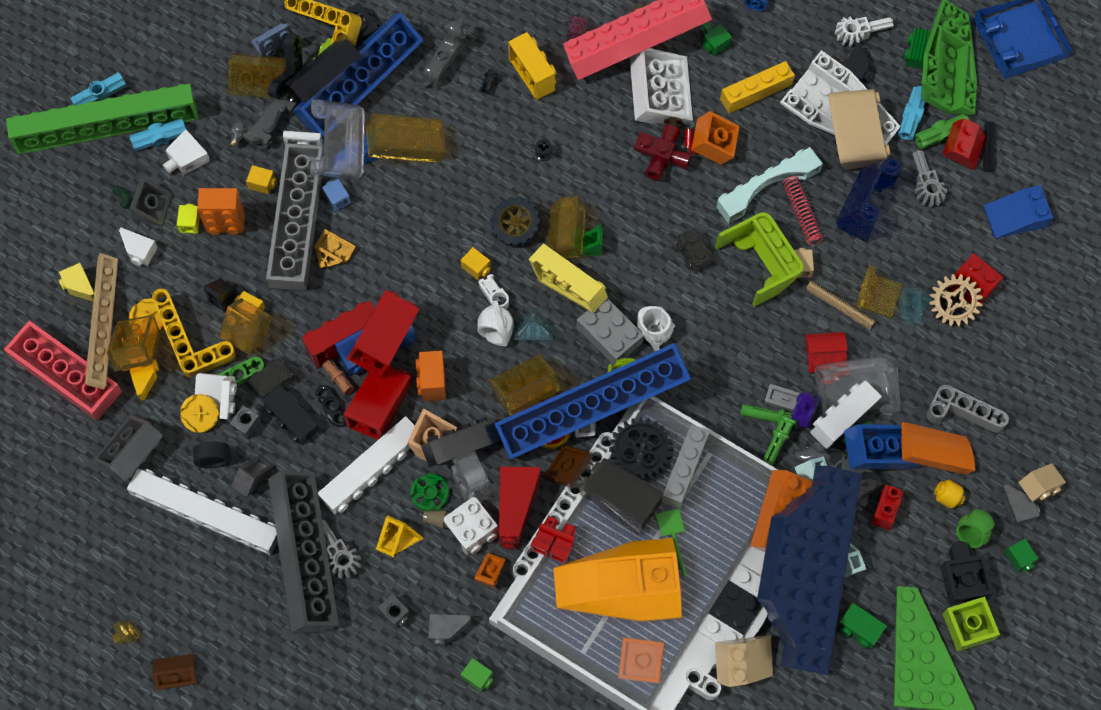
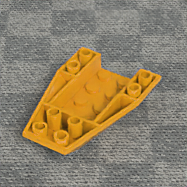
M673 538L632 541L553 568L557 609L639 622L682 618L678 563Z

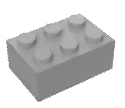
M608 298L594 313L587 310L577 319L576 328L612 364H615L618 359L628 357L643 344V333Z

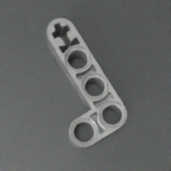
M943 385L938 389L926 414L930 422L940 423L947 411H950L995 433L1003 431L1009 421V417L1004 411L949 385ZM940 394H946L949 399H943ZM958 402L964 403L966 408L959 406ZM932 410H938L941 415H935ZM976 411L983 412L984 416H979Z

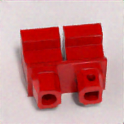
M885 485L881 491L871 524L890 530L904 491Z
M548 516L544 524H540L539 530L531 543V550L546 557L549 555V558L566 564L575 543L576 527L565 524L563 531H559L556 529L558 520Z

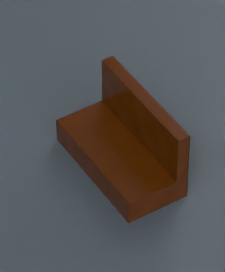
M195 654L154 659L152 674L156 690L197 684L194 666Z

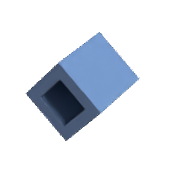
M339 179L331 180L322 187L324 196L334 212L351 203L350 197Z

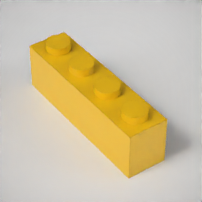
M785 61L722 89L720 100L727 112L731 113L792 86L795 75Z

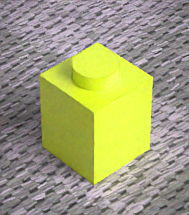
M193 204L179 205L177 218L179 233L198 234L200 215L197 206Z

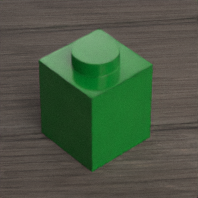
M1026 539L1010 546L1004 552L1017 573L1022 570L1028 572L1035 567L1034 563L1038 560Z

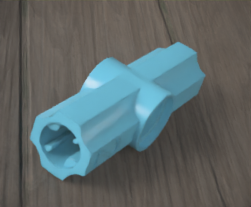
M118 72L103 81L92 82L88 89L70 99L73 105L85 104L89 101H101L126 88L127 85Z
M922 86L913 87L909 102L906 104L902 116L903 120L898 131V136L902 139L913 140L917 125L922 118L923 107L926 102L921 99Z
M181 118L166 124L154 123L148 127V130L129 135L134 151H138L153 145L155 147H160L161 144L166 145L169 140L178 138L186 128Z

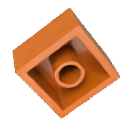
M709 111L697 119L691 150L722 165L734 158L739 126Z
M419 352V359H416L418 396L422 395L423 401L446 400L443 352Z

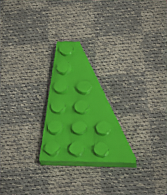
M897 586L893 707L924 710H975L918 588Z

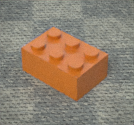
M199 188L197 209L206 232L212 235L220 233L237 235L238 233H244L245 211L237 188Z

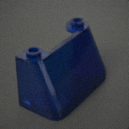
M887 158L865 167L859 172L837 218L836 224L841 231L868 242L879 215L878 208L868 202L872 192L875 190L881 193L885 188L893 189L904 162L894 158Z

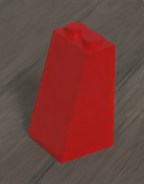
M385 290L346 359L380 378L391 363L419 308L414 303L401 299L395 292Z
M390 364L380 378L369 372L343 414L347 427L376 440L385 435L412 384L410 374L401 369L399 371L393 369Z
M500 467L499 543L500 547H504V549L513 550L515 547H520L540 484V467Z

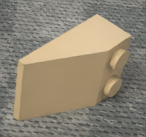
M770 635L715 642L717 683L732 687L750 684L773 676Z

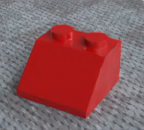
M966 118L953 122L942 156L975 170L986 137L980 125Z
M974 253L955 273L956 279L962 274L963 281L970 277L969 284L977 283L974 289H981L977 294L983 296L982 300H978L981 304L999 286L1003 276ZM952 286L948 289L951 292H955L960 286ZM966 290L964 299L967 303L971 304V293Z

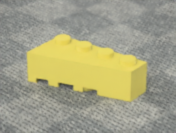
M544 243L529 258L532 268L542 284L590 312L594 313L608 298L605 291L606 287L600 281L594 280Z

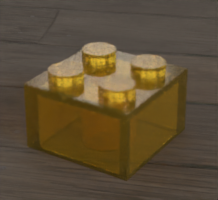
M240 298L228 306L219 337L250 356L262 347L272 317Z

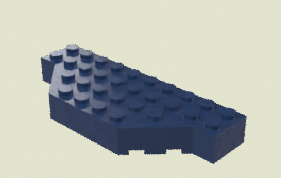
M815 465L812 486L806 489L803 495L796 497L786 505L784 510L771 517L757 599L767 611V617L774 629H777L781 636L780 640L784 645L780 665L782 667L828 675L862 478L860 473L832 466Z

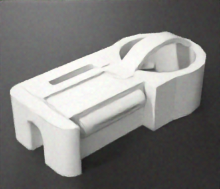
M493 274L488 275L486 280L484 278L479 280V287L491 305H493L494 299L499 302L500 299L498 297H504L506 302L499 306L505 309L509 307L508 294L503 288L500 289L494 281Z

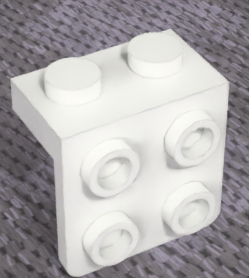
M206 373L197 374L195 395L204 394L213 398L218 404L220 419H228L235 412L234 395L237 389L235 377Z
M475 497L470 498L444 517L445 524L461 543L462 550L466 555L477 553L482 548L481 545L485 542H492L499 533L498 525Z

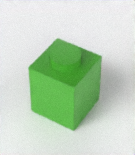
M473 658L461 673V679L480 692L484 688L488 689L494 680L492 679L493 672Z

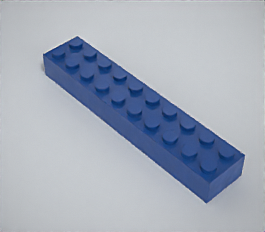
M673 343L494 424L509 458L512 459L692 378L677 344Z

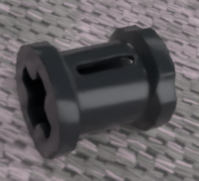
M546 139L539 140L535 145V155L539 161L544 162L552 156V144Z

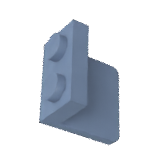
M281 23L251 40L253 47L263 60L271 58L278 51L285 49V37L288 33H292L291 27L288 23L284 25Z

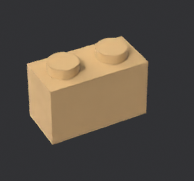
M1052 463L1030 472L1019 481V484L1032 502L1037 499L1043 501L1050 495H1056L1061 491L1060 487L1066 483Z

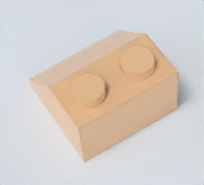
M422 409L407 444L417 457L426 461L421 445L428 443L426 439L438 435V438L444 437V432L452 429L456 431L457 427Z

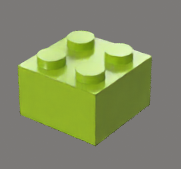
M985 597L947 608L942 614L957 652L994 641L1000 635Z

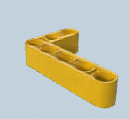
M285 0L284 4L288 10L335 25L331 44L341 35L345 34L356 45L362 24L360 16L314 0Z
M157 289L153 293V302L185 376L195 377L199 373H205L234 360L236 356L235 349L227 341L194 353L169 293L165 289ZM161 297L167 298L163 303L158 302ZM167 314H174L171 319H165ZM180 330L181 332L178 336H172L173 331ZM181 347L188 348L185 353H179ZM225 349L231 350L228 355H222L221 353ZM207 356L213 357L209 363L203 362ZM188 364H195L192 370H186Z

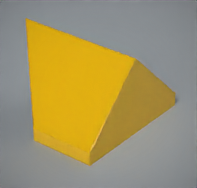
M387 515L376 550L394 557L398 552L424 538L406 523Z

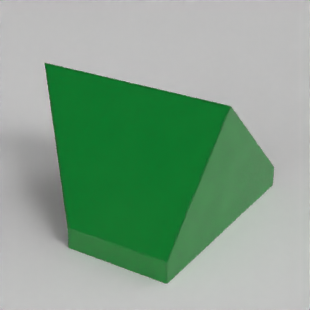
M602 223L586 233L573 237V255L602 256Z

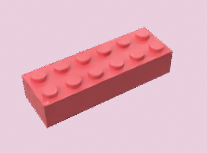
M30 320L4 348L9 358L96 421L99 420L122 393L119 385L109 377H107L104 389L85 385L87 361Z

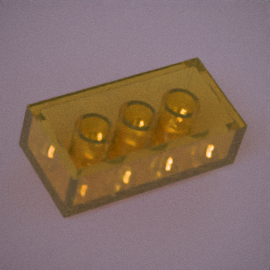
M372 113L366 123L369 157L440 162L446 153L443 120Z

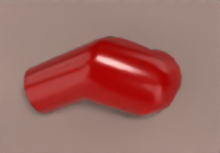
M685 129V147L691 153L698 154L691 150L694 129Z

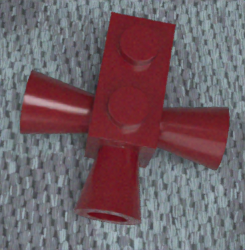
M668 124L664 125L661 139L640 132L634 146V151L651 156V164L644 172L649 179L660 181L663 169L668 168L670 162L684 170L687 169L692 153L674 151V142L681 133L677 127Z

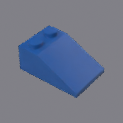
M1041 185L1022 189L983 206L995 239L1046 228L1053 219Z

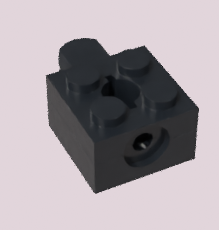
M957 541L953 543L949 549L951 560L945 561L940 567L949 605L963 604L982 597L989 600L994 592L985 556L971 557L966 542Z

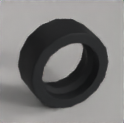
M216 441L196 445L193 448L194 465L207 469L228 465L231 462L230 446L227 443Z

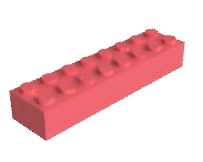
M658 0L614 21L603 24L592 31H588L579 37L570 39L568 42L563 43L571 67L577 79L580 80L712 20L704 0Z

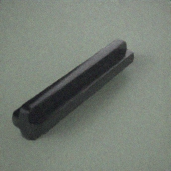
M987 121L984 124V134L986 137L984 140L983 170L984 172H992L994 170L995 123Z

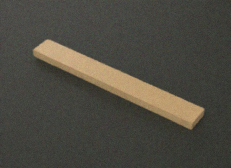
M102 253L99 254L97 261L85 385L104 389L107 382L118 258Z

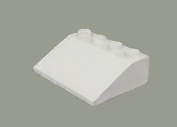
M651 48L631 56L630 67L635 121L654 124L664 123L665 119L675 117L682 120V122H692L687 57Z

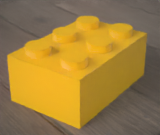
M528 32L508 41L509 60L534 98L538 100L555 91L556 70L552 64L549 65L546 61L545 53L538 49L535 38L530 37Z

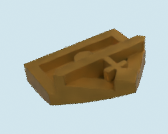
M324 229L314 245L320 269L348 263L357 250L355 245Z

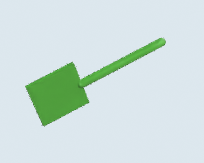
M679 509L657 513L655 515L661 537L672 535L682 575L686 576L676 538L677 533L685 532Z

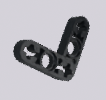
M288 33L285 37L284 46L287 70L270 83L268 95L271 98L281 99L290 92L292 88L288 80L303 69L301 38L297 34Z

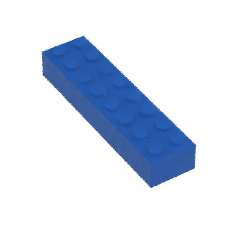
M401 12L393 14L357 48L361 54L358 59L306 103L302 101L292 111L312 133H321V137H324L394 70L423 39Z

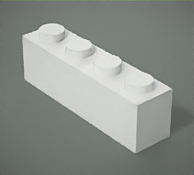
M866 380L860 385L856 383L849 390L851 392L850 395L844 394L837 401L839 403L837 407L832 405L825 412L827 415L825 418L820 416L813 423L815 427L810 433L826 449L844 433V430L849 429L882 397Z

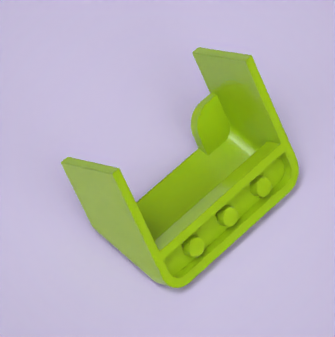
M759 213L718 234L715 245L716 249L731 242L739 250L746 251L754 248L772 277L765 281L764 288L756 292L752 303L754 307L780 294L802 273V261L768 213Z

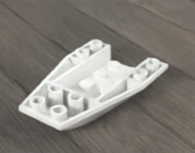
M821 50L811 62L802 78L793 89L788 91L780 104L809 125L835 135L828 94L867 90V88L849 69ZM878 103L877 108L885 145H887L900 128V125Z

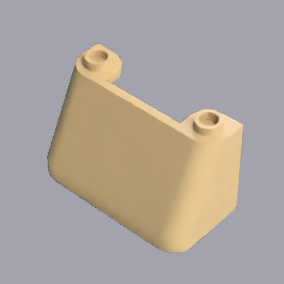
M874 89L829 93L828 100L837 149L844 171L888 162V156L891 153L889 144L885 145L877 108L878 103H881L879 92H875Z

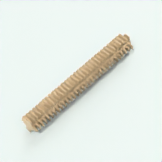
M811 281L806 288L807 291L809 290L813 295L815 294L821 300H825L829 305H833L837 310H841L843 314H847V316L851 317V319L853 318V320L855 319L859 324H863L867 329H871L874 319H869V317L867 318L868 315L859 313L860 310L857 312V309H853V306L851 308V305L845 304V301L843 303V300L837 299V296L835 298V295L833 296V294H829V291L821 289V286L813 284V281L812 283Z

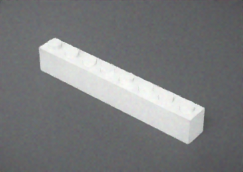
M137 469L127 487L130 495L268 555L272 554L278 542L275 524L271 522L263 523L259 517L252 514L250 516L242 514L243 511L239 508L232 507L231 509L226 507V504L218 499L212 501L208 499L206 494L199 491L194 493L183 484L175 485L171 479L164 476L159 478L151 470L145 469L143 471Z

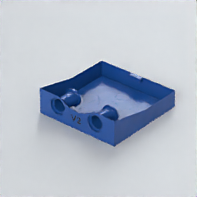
M1015 0L977 10L973 22L1004 79L1069 57L1072 49L1045 0L1038 1L1066 51L1065 53L1037 2L983 20L982 17L1032 0Z

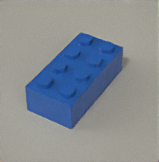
M858 424L844 430L850 469H914L921 465L902 461L901 425Z

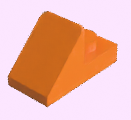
M487 553L475 575L476 582L495 589L506 559Z

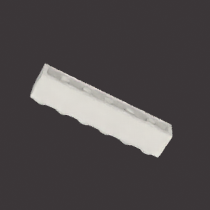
M405 416L318 492L319 499L334 515L338 512H344L350 501L360 498L367 486L372 487L382 473L387 474L392 469V464L406 457V452L411 449L407 442L415 425Z

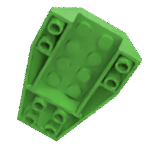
M942 0L934 17L924 52L921 99L946 114L974 115L977 77L970 17L968 13L951 2Z

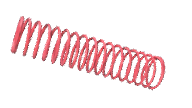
M791 176L783 181L782 184L786 188L787 195L794 188L791 187L789 189L790 185L797 182L800 184L798 176ZM789 178H792L790 180L796 179L789 185L786 183L784 184V182ZM800 187L795 190H802L800 193L794 196L790 193L788 198L792 203L793 210H795L794 207H797V204L807 201L798 207L808 205L806 208L800 211L796 208L794 213L799 221V218H803L801 217L802 215L811 212L810 215L805 216L803 219L810 216L813 217L805 221L801 225V229H803L802 232L806 237L807 244L812 245L809 242L813 239L821 238L822 234H819L821 231L818 230V223L815 222L816 219H813L814 215L810 211V204H807L808 200H805L807 197L804 196L805 193ZM803 193V195H802L801 197H798V198H796L795 200L792 199V198H790V196L795 197V196H797V195ZM805 197V199H803L802 201H799L798 203L795 202L796 200ZM805 209H810L807 212L802 213L801 215L798 214ZM815 220L812 223H809L807 226L816 224L810 229L816 227L818 228L812 231L811 233L807 231L804 232V230H806L805 228L807 227L804 224L808 221ZM819 231L817 234L813 235L812 237L809 236L810 234Z

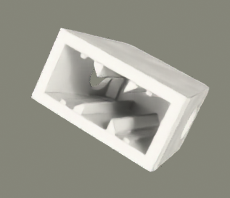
M185 130L166 149L170 160L164 163L163 167L169 174L178 168L185 175L208 163L210 159L202 146Z

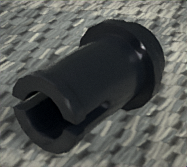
M488 70L484 74L485 79L480 87V91L483 93L487 91V94H491L493 85L498 80V73Z

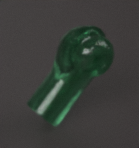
M115 185L112 193L121 198L120 206L122 208L129 209L133 201L131 192Z

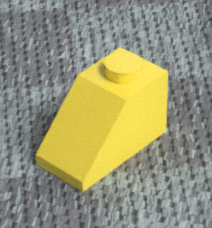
M81 263L59 272L62 278L59 279L63 290L67 289L70 295L93 302L94 291Z

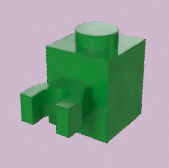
M709 22L701 24L703 28L700 31L704 35L703 48L707 53L710 52L715 56L731 45L732 36L721 24L714 29Z

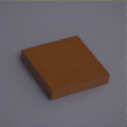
M563 445L543 477L548 481L572 488L593 455L590 452Z

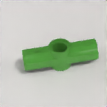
M962 114L947 121L944 119L934 123L931 128L915 134V143L921 150L936 143L943 144V141L948 139L953 122L963 118L969 120L967 115Z

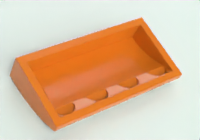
M901 423L902 461L959 474H969L975 471L973 451L967 437L911 423Z

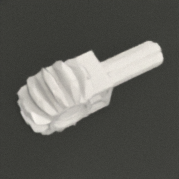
M851 16L848 20L843 17L841 22H838L836 25L835 36H837V42L843 41V46L848 43L849 47H851L853 44L856 45L857 42L860 43L865 39H869L871 32L892 28L893 20L885 18L868 22L866 17L856 18L855 20Z

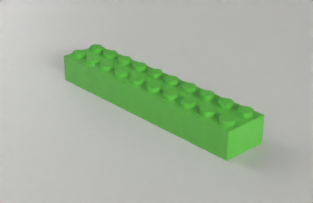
M179 84L175 87H162L159 90L142 91L133 95L126 94L122 97L106 98L96 102L89 101L85 104L69 105L59 109L52 108L49 111L32 112L28 115H15L12 118H7L6 124L8 138L16 153L23 154L148 130V127L154 123L166 124L181 118L184 123L199 120V115L191 85Z

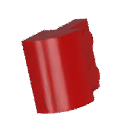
M843 331L804 334L808 372L847 370L846 351L848 350Z

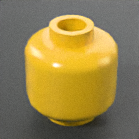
M952 480L940 481L934 490L936 501L949 509H953L957 505L960 506L964 502L963 487Z

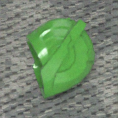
M974 509L970 514H964L959 519L956 534L960 541L967 543L968 547L979 548L990 541L993 536L991 531L995 523L988 512Z

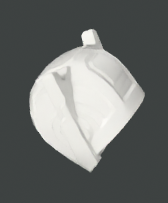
M493 301V305L488 306L481 312L478 318L477 330L481 336L487 338L488 342L498 346H507L513 333V317L508 310L499 306L498 301Z
M648 306L639 310L637 328L643 333L644 339L652 345L653 349L658 351L660 350L659 346L666 343L671 337L675 325L669 314L662 307Z

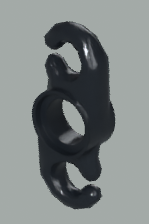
M326 385L319 386L315 391V395L319 396L318 400L322 404L323 411L333 426L342 427L346 424L344 417L341 422L335 421L337 415L343 416L344 414L338 399L330 387ZM322 390L328 392L326 397L319 396ZM328 402H335L337 406L334 410L330 411L326 409V404Z

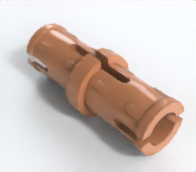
M328 359L324 362L322 366L330 375L331 381L339 386L344 395L350 394L354 390V386L347 379L345 372L338 368L333 359Z

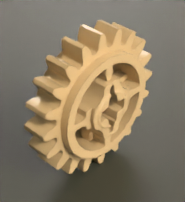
M952 274L951 280L945 276V283L938 280L937 282L940 287H933L936 294H930V297L935 300L929 302V304L936 306L931 311L932 313L939 312L936 318L943 317V324L949 320L951 327L954 322L960 327L961 321L968 325V318L975 320L973 313L980 314L976 308L983 307V304L978 302V300L983 299V296L977 295L981 289H974L977 284L976 282L969 284L970 277L963 281L962 274H960L958 279ZM960 286L955 292L945 291L949 287ZM966 290L971 293V304L967 303L964 299ZM960 296V304L956 303L955 305H953V301L951 299ZM941 297L948 301L946 311L941 307ZM958 309L967 310L961 315H952Z

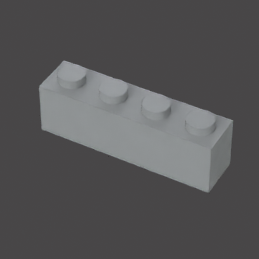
M692 424L690 425L663 493L662 503L681 509L710 431Z

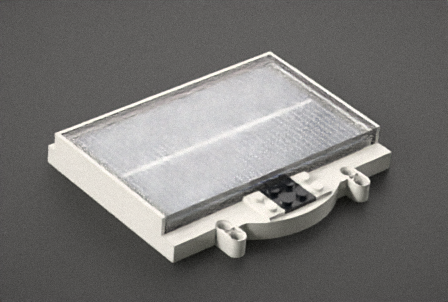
M654 396L630 406L612 433L605 432L599 436L589 452L593 457H600L601 461L593 462L591 459L583 471L590 473L591 476L583 478L580 475L572 487L579 488L581 492L573 494L570 491L572 488L566 486L542 524L550 516L560 522L556 527L559 531H563L565 524L576 527L575 543L567 563L632 541L672 538V535L661 537L655 514L677 509L661 501L690 425L692 424L710 431L681 509H679L685 532L676 534L686 571V576H683L677 557L682 618L639 622L557 609L553 568L564 563L549 558V555L546 557L537 553L538 557L535 559L528 557L530 552H534L531 550V543L538 530L514 564L513 576L515 580L489 618L491 625L626 710H675L688 688L707 700L716 699L721 691V684L717 683V679L709 675L711 670L716 667L715 642L755 637L768 615L764 606L757 599L765 552L750 547L772 470L777 469ZM640 417H642L645 423L648 418H650V424L658 421V428L664 426L663 433L669 431L667 439H673L670 446H674V450L669 452L673 454V458L668 459L670 466H665V472L663 473L659 470V477L657 478L652 474L651 480L644 476L643 482H641L640 476H637L635 481H633V475L630 474L626 478V471L619 473L620 466L614 467L613 463L615 460H610V455L613 453L609 452V447L602 445L603 441L614 439L613 432L619 433L617 427L621 426L624 428V421L630 425L632 418L637 423ZM644 433L642 437L636 465L640 464L642 451L644 449V444L647 437L646 433ZM637 435L629 436L632 441L639 439ZM655 439L648 441L650 445L655 446L658 444V441ZM626 453L624 457L627 459H633L634 455L632 453ZM645 458L644 462L652 464L654 460L652 458ZM561 504H568L570 508L562 510L560 506ZM525 568L528 572L525 575H519L517 570ZM695 674L698 676L699 681L692 683L688 676ZM713 685L717 692L710 694L707 692L706 687Z

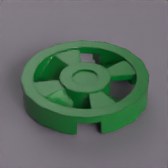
M427 473L425 476L415 479L410 490L413 504L422 511L440 510L447 503L450 493L443 477L432 473ZM423 480L426 483L424 487L419 484ZM440 481L444 488L437 490L435 485ZM436 497L441 500V504L437 507L433 502ZM424 498L421 503H417L416 499Z

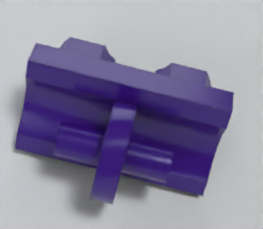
M808 392L800 393L797 396V403L791 415L792 420H797L800 427H809L820 402V395L811 396Z

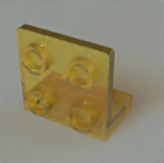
M869 265L855 307L892 318L902 284L878 277V275L874 274L876 267Z

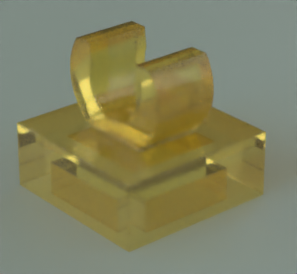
M118 621L113 626L117 631L111 637L115 644L119 642L120 644L123 642H134L140 637L129 621Z

